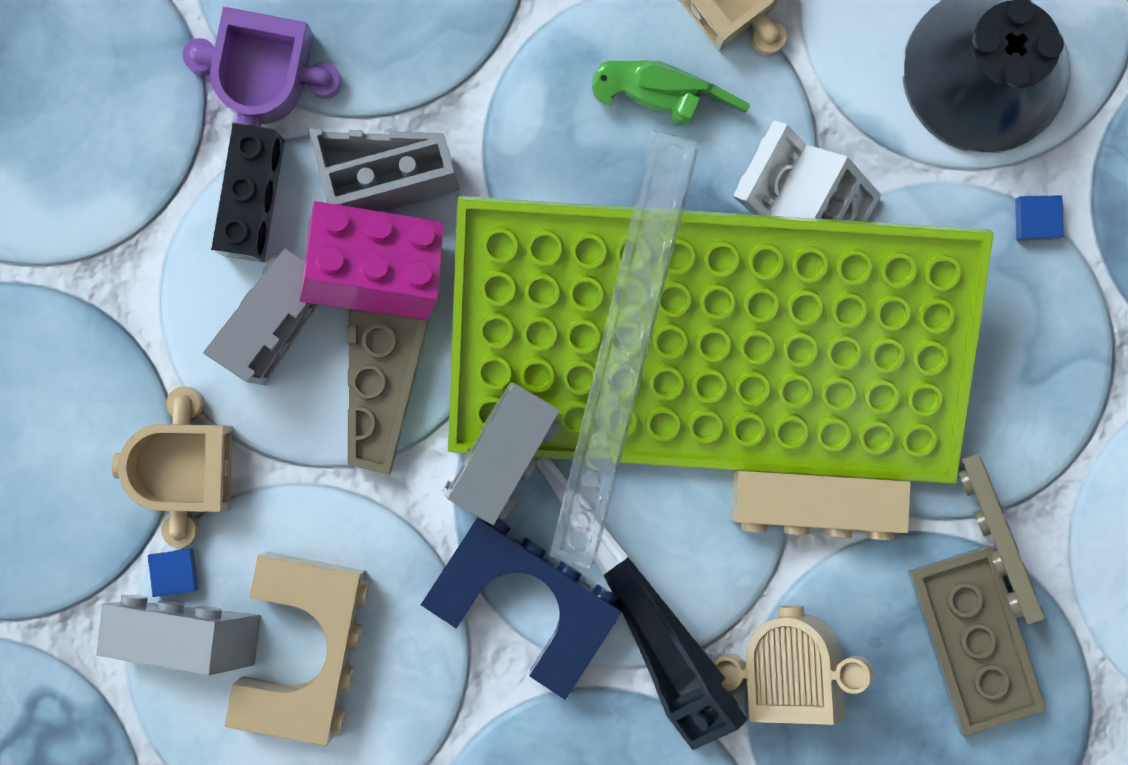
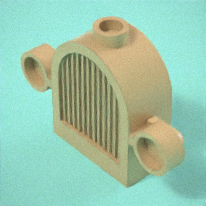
M679 0L718 51L722 50L750 27L754 28L751 37L752 47L762 56L776 55L781 51L786 42L787 32L785 27L779 21L769 19L767 16L777 0Z
M178 387L172 390L167 397L166 408L173 417L172 424H156L137 431L127 440L121 453L114 454L112 460L113 477L119 478L124 491L134 502L147 509L169 511V517L162 526V537L168 545L175 548L189 546L199 536V523L195 517L188 514V511L223 512L230 510L233 426L192 425L191 420L196 419L203 411L204 399L199 391L190 387Z
M802 605L778 607L779 617L764 623L752 635L747 646L746 662L735 654L724 655L713 662L726 678L721 683L726 691L742 686L747 680L749 722L835 725L846 718L844 691L850 694L861 693L868 689L875 679L874 668L866 658L851 656L842 661L841 647L832 629L819 618L805 614L804 606Z

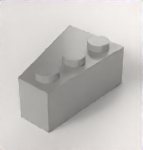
M309 128L327 203L381 212L460 190L444 133L389 131V134L364 133L363 130H349V133L324 132L322 129Z
M285 248L280 254L275 253L266 263L261 279L244 296L239 307L207 346L203 354L248 383L266 385L318 306V304L299 302L304 261Z
M509 383L483 424V430L472 449L468 448L461 460L463 464L452 482L448 480L442 489L445 497L492 525L495 524L498 517L504 520L516 501L517 497L512 495L520 479L525 482L529 479L539 459L534 457L541 442L543 441L548 444L555 435L560 425V421L556 419L560 410L517 384Z
M121 595V602L102 604L96 656L208 676L255 665L260 624L259 614L222 611L221 608L208 606L184 607L185 603L170 600L158 601V604L147 603L148 597L142 595Z

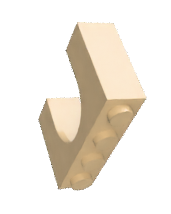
M270 552L257 556L249 598L294 606L308 612L323 629L327 643V655L319 675L303 684L284 685L247 677L238 679L232 685L224 727L327 746L330 743L334 734H341L346 709L339 708L342 691L349 692L354 667L347 666L350 649L357 650L362 631V624H356L358 607L365 608L370 589V582L364 581L366 570Z

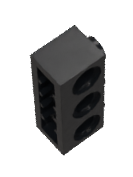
M232 123L211 250L222 256L265 262L285 143L283 137L275 129Z

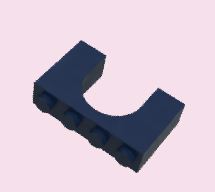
M477 517L422 601L421 606L457 629L481 590L491 580L507 573H525L540 579L551 589L557 600L559 620L554 633L530 668L529 677L566 700L621 615V608L615 604L618 597L599 584L594 589H591L579 581L583 574L561 560L559 565L556 566L544 558L547 551L526 537L522 543L508 534L511 527L502 520L497 519L495 524L492 525Z

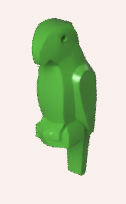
M661 61L602 62L592 80L593 95L600 103L612 105V98L624 93L631 100L647 109L670 113L673 123L678 126L681 124L687 127L700 100V95L707 96L743 113H746L750 108L749 103L720 87Z

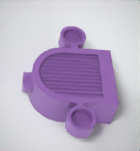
M223 6L215 47L206 39L196 38L185 45L182 53L184 63L192 72L198 75L210 74L215 93L236 115L235 123L261 127V124L273 123L286 117L298 104L304 84H307L311 92L321 99H330L336 96L342 86L341 76L332 64L318 62L311 67L308 66L314 34L307 22Z

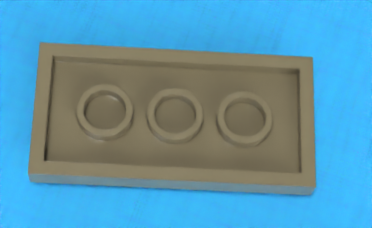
M989 545L908 571L955 719L963 736H969L1046 711L1017 619L1006 595L1008 591L1004 579L999 577L990 554L994 552V548Z

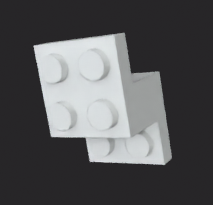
M773 121L766 136L761 140L758 151L746 173L741 177L733 197L753 215L867 222L881 197V193L847 156L806 145L788 124Z

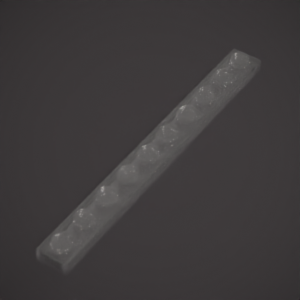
M656 130L652 132L550 556L589 569L596 561L701 142Z

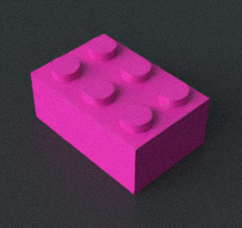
M314 201L308 226L299 302L428 321L438 299L444 222Z

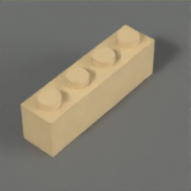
M733 470L731 521L741 523V531L767 532V525L784 526L783 533L809 535L810 527L826 528V536L852 538V530L868 531L869 539L894 540L895 533H908L911 482Z

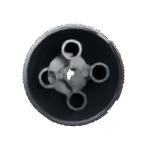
M941 0L917 23L904 51L903 86L915 116L936 138L963 151L999 153L1012 150L1034 139L1057 116L1069 87L1070 61L1063 36L1050 15L1031 0Z

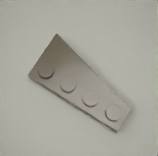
M349 309L348 465L388 475L391 474L429 319L427 321Z
M978 453L962 459L966 470L958 473L967 496L976 494L982 510L976 511L974 514L983 536L992 534L998 549L990 553L999 577L1008 575L1014 592L1006 595L1015 618L1024 617L1027 625L1047 620L1042 606L1038 603L1034 586L1020 558L1017 544L1004 518L1002 507L981 456Z

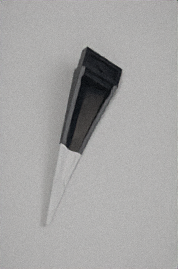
M538 458V467L580 532L612 593L618 597L617 603L637 643L668 719L692 750L737 731L748 719L739 708L736 699L721 685L726 679L553 462L549 458Z

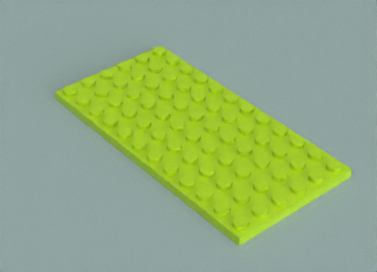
M459 196L457 201L448 452L466 453L468 448L472 449L483 430V424L508 384L515 383L560 410L556 417L560 421V425L548 444L543 441L541 442L534 455L537 458L956 484L994 232L989 229Z

